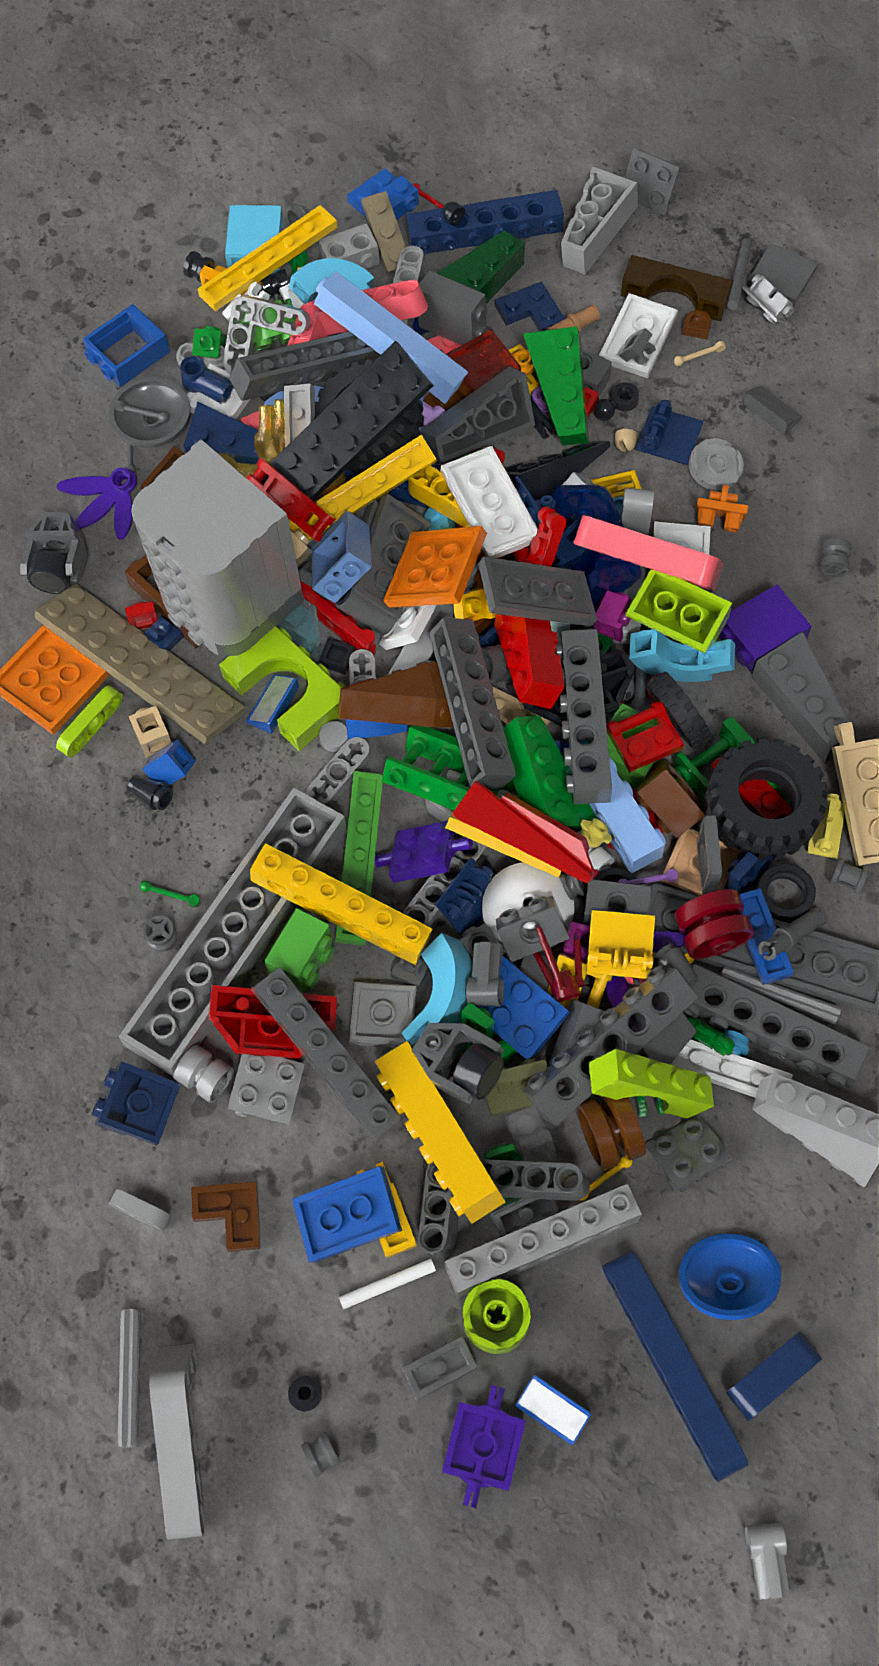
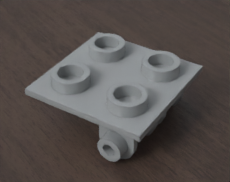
M242 1054L227 1109L234 1110L235 1115L240 1117H247L249 1114L289 1125L305 1064L280 1057Z

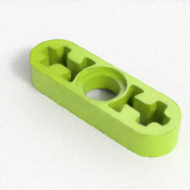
M110 685L104 687L60 735L56 748L69 758L77 755L119 708L123 700V694Z

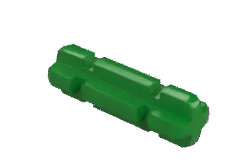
M687 1018L697 1031L693 1036L695 1040L710 1049H714L715 1052L722 1056H730L733 1053L735 1042L727 1036L724 1037L722 1033L707 1024L703 1025L702 1021L696 1018Z

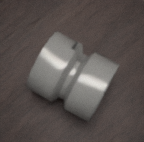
M194 1045L179 1061L173 1078L188 1089L196 1087L197 1095L209 1103H213L229 1085L234 1069L220 1059L212 1061V1054L199 1045Z

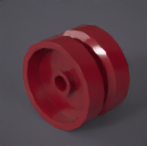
M724 889L701 895L688 901L674 913L679 931L688 934L684 938V944L690 958L705 959L727 953L742 946L754 936V929L749 917L741 915L744 911V904L738 891Z

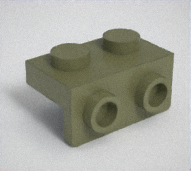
M528 1059L519 1063V1066L508 1069L503 1066L496 1085L486 1096L491 1116L533 1107V1104L522 1090L528 1086V1081L538 1072H544L548 1068L546 1060Z

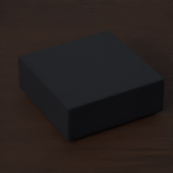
M329 638L318 664H322L326 669L346 675L349 668V658L356 651V647Z

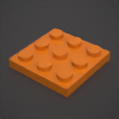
M482 526L411 532L383 599L385 604L389 608L459 604L487 532Z
M42 625L0 669V697L54 735L110 674L46 626Z

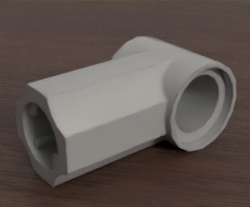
M782 1523L746 1525V1546L749 1558L753 1560L758 1599L790 1597L784 1556L787 1555V1545Z

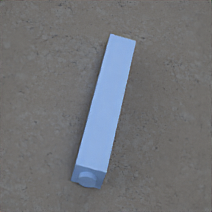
M337 271L329 279L324 277L315 290L318 292L314 302L317 307L380 355L393 342L397 341L434 385L429 392L446 404L460 387L468 371Z

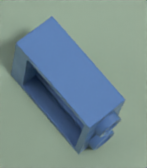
M346 511L329 528L320 542H316L311 547L313 551L311 553L312 589L334 603L372 567L369 525L349 511Z

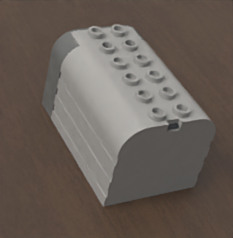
M200 439L194 444L190 451L179 457L168 470H164L155 478L154 482L148 487L143 488L135 497L132 505V517L166 610L170 613L168 617L178 628L184 626L188 629V636L196 645L200 646L203 644L213 654L223 658L240 655L249 650L275 626L277 627L304 602L287 513L203 440Z

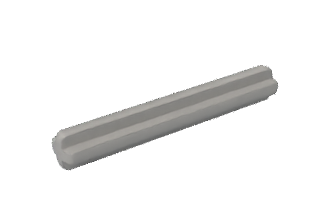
M724 967L721 971L720 976L789 1009L831 1024H836L839 1019L841 1008L774 983L762 985L760 978L729 967Z
M124 1309L121 1311L118 1446L121 1448H133L138 1444L140 1312L138 1309Z

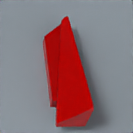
M476 781L452 814L453 817L585 883L591 882L598 875V870L592 866L588 854L590 847L584 836L510 793H506L500 799L486 786Z

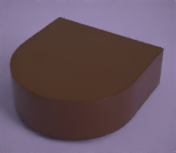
M701 310L688 313L684 321L682 335L708 340L712 322L709 314Z

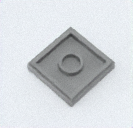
M355 982L349 1044L396 1048L406 1042L402 1032L414 1020L417 987L414 985Z

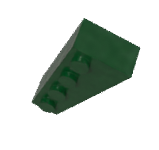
M504 230L437 274L485 294L487 304L524 265L525 242Z

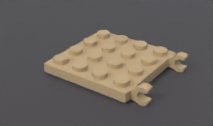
M852 722L842 723L834 726L836 738L840 746L832 747L854 861L856 866L879 862V738L855 743Z

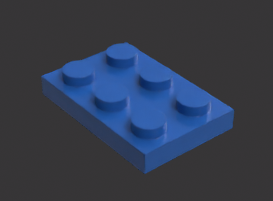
M502 955L501 978L504 981L505 988L502 1006L476 1007L484 1008L491 1014L495 1021V1033L525 1059H533L571 1012Z
M381 1166L292 1199L309 1263L322 1261L402 1231L385 1168Z

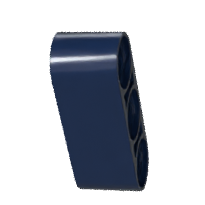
M799 1331L728 1390L726 1394L747 1421H749L823 1358Z

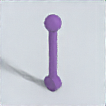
M669 869L666 874L628 881L620 879L617 883L640 885L662 880L675 882L678 873L674 869Z

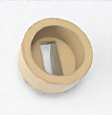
M620 429L615 432V445L618 450L626 452L627 450L631 451L635 447L637 433L634 430Z

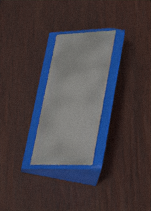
M273 675L248 716L246 723L272 734L278 724L277 719L285 713L299 689L298 679Z
M533 1375L515 1407L572 1446L592 1415L536 1375Z

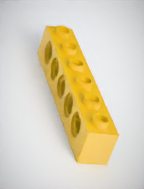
M266 843L250 868L252 882L415 966L430 940L431 927Z

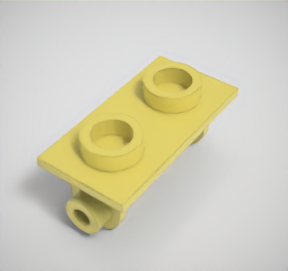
M831 793L827 795V810L823 815V820L808 843L807 853L837 859L845 811L843 803L839 800V795Z

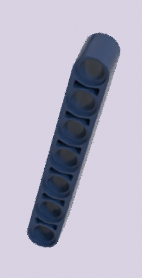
M631 1250L602 1265L603 1272L714 1479L720 1482L747 1467L748 1461L635 1253Z

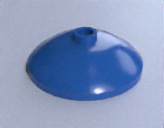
M719 1234L697 1242L686 1252L680 1264L679 1280L686 1299L702 1313L718 1319L740 1320L763 1312L775 1301L781 1287V1269L774 1254L759 1241L738 1234Z

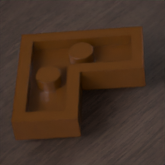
M256 1181L191 1187L192 1220L194 1222L225 1219L226 1250L228 1252L261 1249L258 1184Z

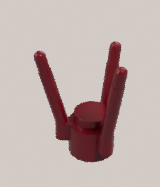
M537 927L536 931L553 976L539 951L533 953L551 988L553 997H556L557 1002H563L580 996L579 988L585 986L582 976L580 940H574L575 975H572L570 970L560 972L542 927Z

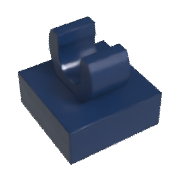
M160 617L144 633L148 640L161 649H167L169 652L184 638L182 632L163 617Z

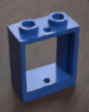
M134 304L83 338L86 348L84 354L92 365L97 364L105 378L109 381L113 380L119 387H122L170 353L166 335ZM134 331L147 345L115 366L102 352Z

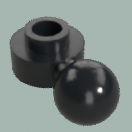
M624 382L618 384L612 391L611 400L601 399L596 402L593 410L595 417L601 421H607L614 416L615 409L620 411L633 410L639 403V390L632 383Z

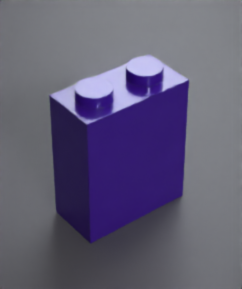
M776 584L732 610L719 637L721 641L731 639L735 643L736 659L742 666H746L753 673L758 659L801 632L808 639L812 626Z

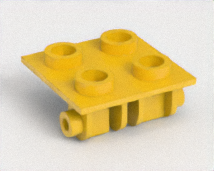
M592 910L586 973L647 979L646 976L651 971L653 965L652 950L655 916Z

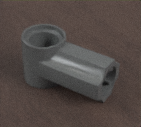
M492 942L474 943L472 977H469L466 988L468 1004L471 1002L475 1006H502L505 990L504 981L501 978L502 944Z

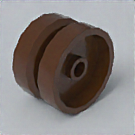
M603 1096L602 1106L591 1097L583 1101L576 1108L584 1138L600 1170L604 1171L618 1166L620 1159L619 1151L629 1161L646 1154L643 1134L628 1097L615 1100Z

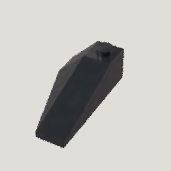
M591 441L562 450V456L561 454L543 455L537 457L538 462L526 464L519 462L505 467V470L515 488V476H519L535 501L545 495L552 497L573 472H582L610 448V441Z

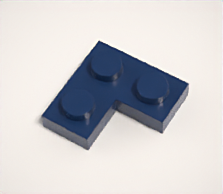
M542 281L495 300V308L506 326L530 317L539 331H546L547 327H551L565 319Z
M748 851L742 859L736 858L727 871L729 874L725 885L727 889H734L739 894L748 892L772 864V855H769L766 861L758 860L759 858Z

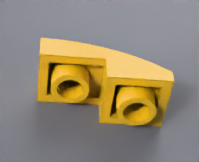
M484 588L465 591L460 603L453 604L455 618L476 621L482 618L492 619L497 616V614L490 613Z

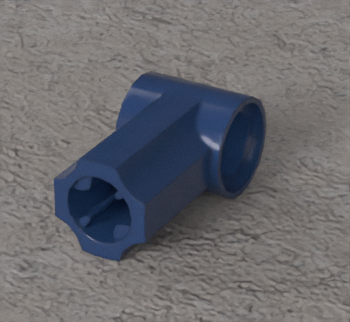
M190 356L182 360L180 370L182 385L185 390L191 393L200 392L220 404L228 401L234 389L230 380L206 368L203 360L198 357Z

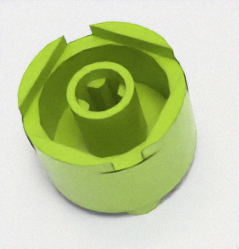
M495 1279L479 1284L470 1291L463 1306V1326L467 1337L477 1348L492 1354L508 1353L524 1340L528 1332L531 1319L529 1303L522 1290L515 1284L506 1280ZM497 1309L501 1310L502 1318L505 1321H498L496 1324L491 1323V1316L488 1313L494 1314Z

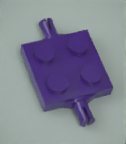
M448 821L408 828L397 832L393 851L387 854L376 855L374 862L377 868L390 865L388 876L393 883L449 872L450 862L455 853L473 849V841L467 837L455 840L456 833L445 828Z
M491 1385L487 1406H473L459 1402L442 1473L459 1477L468 1484L462 1505L468 1507L471 1493H474L470 1507L477 1509L481 1487H495L509 1491L526 1421L509 1416L500 1409L505 1389L499 1387L497 1399L494 1400L497 1386Z

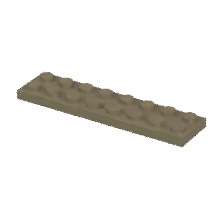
M76 583L35 610L36 620L152 706H156L160 712L205 745L244 715L245 706L167 649H161L148 640L142 631L134 625H129L127 620Z

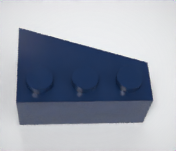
M197 402L184 443L185 453L190 451L191 447L201 439L239 473L245 475L254 473L258 467L256 464L261 457L269 462L273 460L274 454L270 436Z

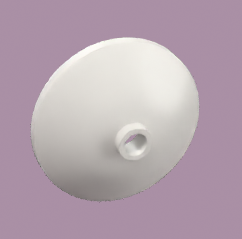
M522 862L504 868L493 877L483 896L482 914L486 926L499 943L503 945L496 929V919L504 911L512 908L517 910L524 908L523 902L526 899L533 900L542 896L546 898L554 896L569 930L574 916V900H570L561 881V875L558 878ZM528 922L523 926V928L526 930H535L539 926V924L536 922Z

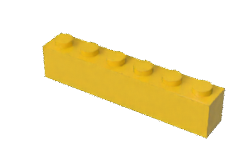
M408 1041L377 1059L375 1063L381 1072L376 1077L385 1091L391 1089L395 1096L390 1098L398 1114L405 1113L409 1120L404 1124L412 1138L415 1140L420 1137L424 1145L419 1147V1150L428 1165L434 1162L437 1166L438 1171L433 1174L442 1189L450 1188L454 1196L449 1201L458 1216L460 1217L465 1213L472 1224L504 1204L506 1201L437 1088L412 1052Z

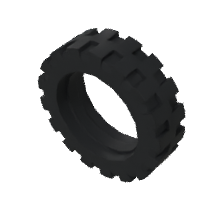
M665 671L647 684L655 701L663 703L670 721L690 747L695 748L712 735L699 711L668 672Z

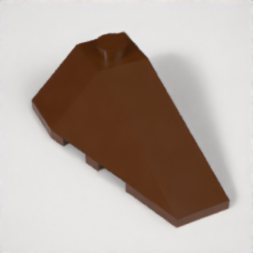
M423 661L417 663L415 667L395 670L390 675L377 679H367L340 689L339 719L425 727H454L437 661Z

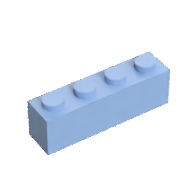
M609 757L612 782L610 803H592L590 806L597 819L607 826L608 833L612 837L610 843L630 873H634L662 858L666 842L662 832L658 828L654 829L649 822V815L645 807L641 804L638 805L633 798V791L629 783L620 779L617 774V767ZM590 767L581 768L584 772L594 771Z

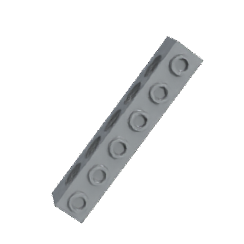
M626 1184L445 1261V1268L459 1299L468 1295L479 1284L495 1279H506L637 1223L642 1214L629 1185Z

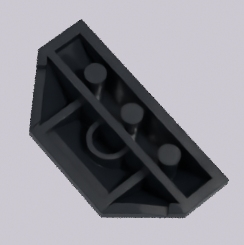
M624 649L600 656L605 714L619 709L635 672L634 666ZM581 687L575 688V690H577V691H585V690H586V689L581 688ZM560 695L551 709L522 703L525 709L561 727L562 721H567L566 712H560ZM586 714L577 715L580 718L588 717Z

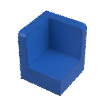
M176 739L155 753L142 769L151 780L164 782L170 786L184 777L196 761L179 740Z

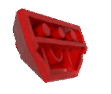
M211 986L209 1019L235 1054L299 1059L303 1056L250 988ZM301 993L331 1031L335 1029L337 997Z

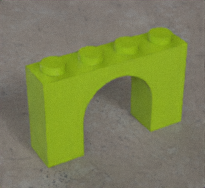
M275 626L249 650L240 655L229 656L219 664L223 678L241 696L261 679L273 672L290 671L304 678L308 683L306 693L300 701L277 719L280 733L298 751H301L319 735V731L324 724L338 719L340 689L346 686L341 682L336 683L322 664L319 663L317 665L314 663L309 652L301 645L297 647L292 642L289 633L282 627L278 629Z

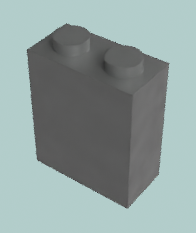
M429 271L419 284L428 303L427 311L418 316L419 327L474 350L480 342L486 339L488 334L486 320L488 309L486 307L485 294Z

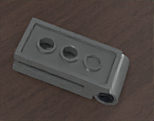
M389 494L382 496L379 503L373 501L367 505L362 520L369 525L372 567L335 603L337 608L380 635L389 633L397 619L401 618L404 607L389 608L383 599L411 532L428 531L430 526L429 521Z

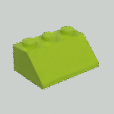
M651 569L630 605L626 616L705 654L716 642L729 619L732 602L683 579Z

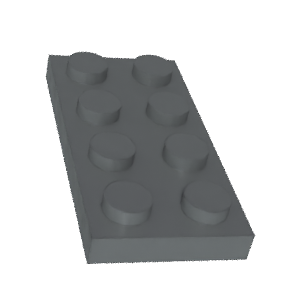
M483 557L478 563L490 613L592 626L597 621L584 571Z

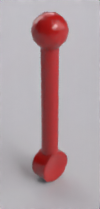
M412 184L418 189L420 196L438 208L444 207L442 203L422 191L419 184Z

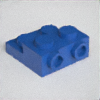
M385 168L347 194V201L366 218L361 204L362 198L386 191L396 220H398L419 205L418 189L402 175L396 178Z

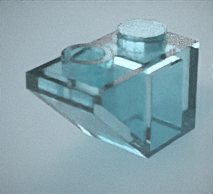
M304 599L297 608L280 622L277 628L280 631L284 628L291 636L292 641L298 647L300 645L303 646L310 656L313 654L320 658L323 647L316 606Z

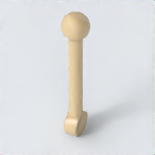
M719 341L707 349L683 357L676 356L673 362L676 366H681L685 361L714 351L722 352L725 350L726 345L723 341Z

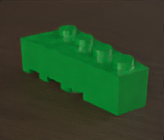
M578 327L524 333L525 342L562 446L589 443L582 346Z
M541 716L516 717L507 724L503 730L507 738L511 760L515 767L516 776L512 780L518 799L575 832L582 829L580 823L583 819L592 821L593 818H597L590 804H574L573 793H567L566 775H571V770L569 766H565L564 757Z

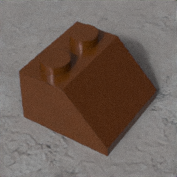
M666 758L638 785L637 793L639 796L637 800L648 812L651 809L659 817L656 821L666 834L672 832L678 838L705 816L704 802Z

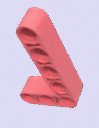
M407 280L362 290L400 320L418 317L428 309L427 300L417 280ZM315 300L310 301L300 307L309 315L310 326L304 333L291 335L288 346L325 338L328 335L343 333L349 330L314 304ZM298 315L295 320V328L302 325V321L298 320Z
M585 515L582 516L573 543L686 580L695 586L715 591L724 565L719 558Z

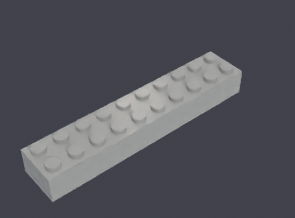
M296 788L291 790L119 1035L120 1040L127 1049L174 1076L175 1069L184 1054L192 1046H200L214 1025L209 1019L211 986L240 987L296 905L251 881L250 868L264 844L266 843L320 870L347 831L344 815Z

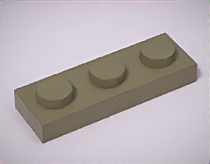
M384 191L362 198L361 204L372 235L378 244L379 255L387 275L396 272L400 253L406 246L387 192Z

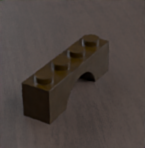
M631 255L622 278L621 296L627 298L630 293L649 300L652 296L663 292L678 293L688 298L695 310L704 311L709 314L712 320L722 322L733 280Z

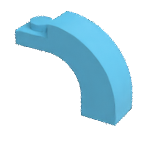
M326 258L313 261L299 269L291 276L288 287L303 304H306L317 298L318 292L315 290L324 277L329 279L336 271L360 290L370 289L374 277L363 267L351 261Z
M650 629L631 633L629 659L638 668L653 676L666 671L675 681L712 680V674L734 670L735 643L731 639L717 641L704 654L688 645L673 642L662 633Z
M443 933L421 954L431 970L433 990L427 1006L402 1032L405 1040L412 1044H416L428 1023L461 1024L462 1010L468 1005L466 988L469 977H472L473 964L471 958L460 940Z

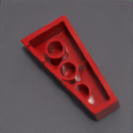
M497 614L494 627L497 631L519 702L551 709L565 688L560 655L555 654L558 642L557 632L551 630V623L547 620Z

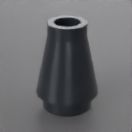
M134 775L127 785L128 791L134 793L152 810L166 809L173 797L172 789L164 782Z

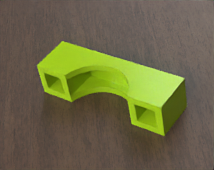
M614 1049L589 1062L593 1094L615 1100L633 1096L661 1098L664 1113L686 1119L714 1107L711 1078L708 1075L618 1049Z

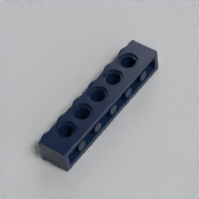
M558 190L461 205L465 208V216L455 226L450 225L444 219L442 214L443 208L406 214V232L409 245L421 248L424 255L482 245L504 230L518 239L563 232L564 212Z

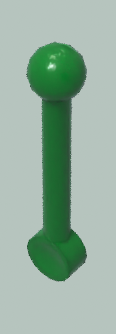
M145 880L139 886L143 892L152 891L188 902L189 906L193 908L200 904V899L196 894L186 896L153 886L149 881Z

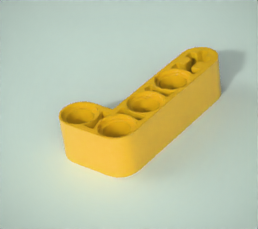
M429 466L408 479V491L412 497L459 525L470 527L439 470ZM482 548L480 550L481 558L485 556Z

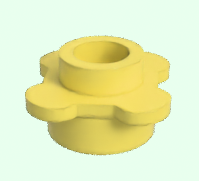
M593 818L592 821L583 819L581 821L582 829L580 835L587 839L589 846L597 848L603 842L609 844L612 841L607 826L599 819Z

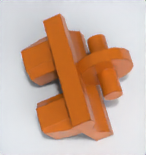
M723 484L722 492L711 491L709 499L698 498L695 510L698 513V525L711 526L713 528L714 517L721 516L726 517L723 530L738 533L742 521L746 518L748 505L736 504L738 495L728 493L729 485Z

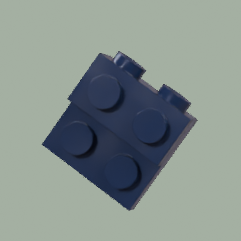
M121 1061L116 1069L110 1067L103 1085L107 1086L108 1090L105 1098L99 1097L93 1108L92 1115L97 1117L94 1125L123 1136L127 1134L153 1145H158L181 1084Z

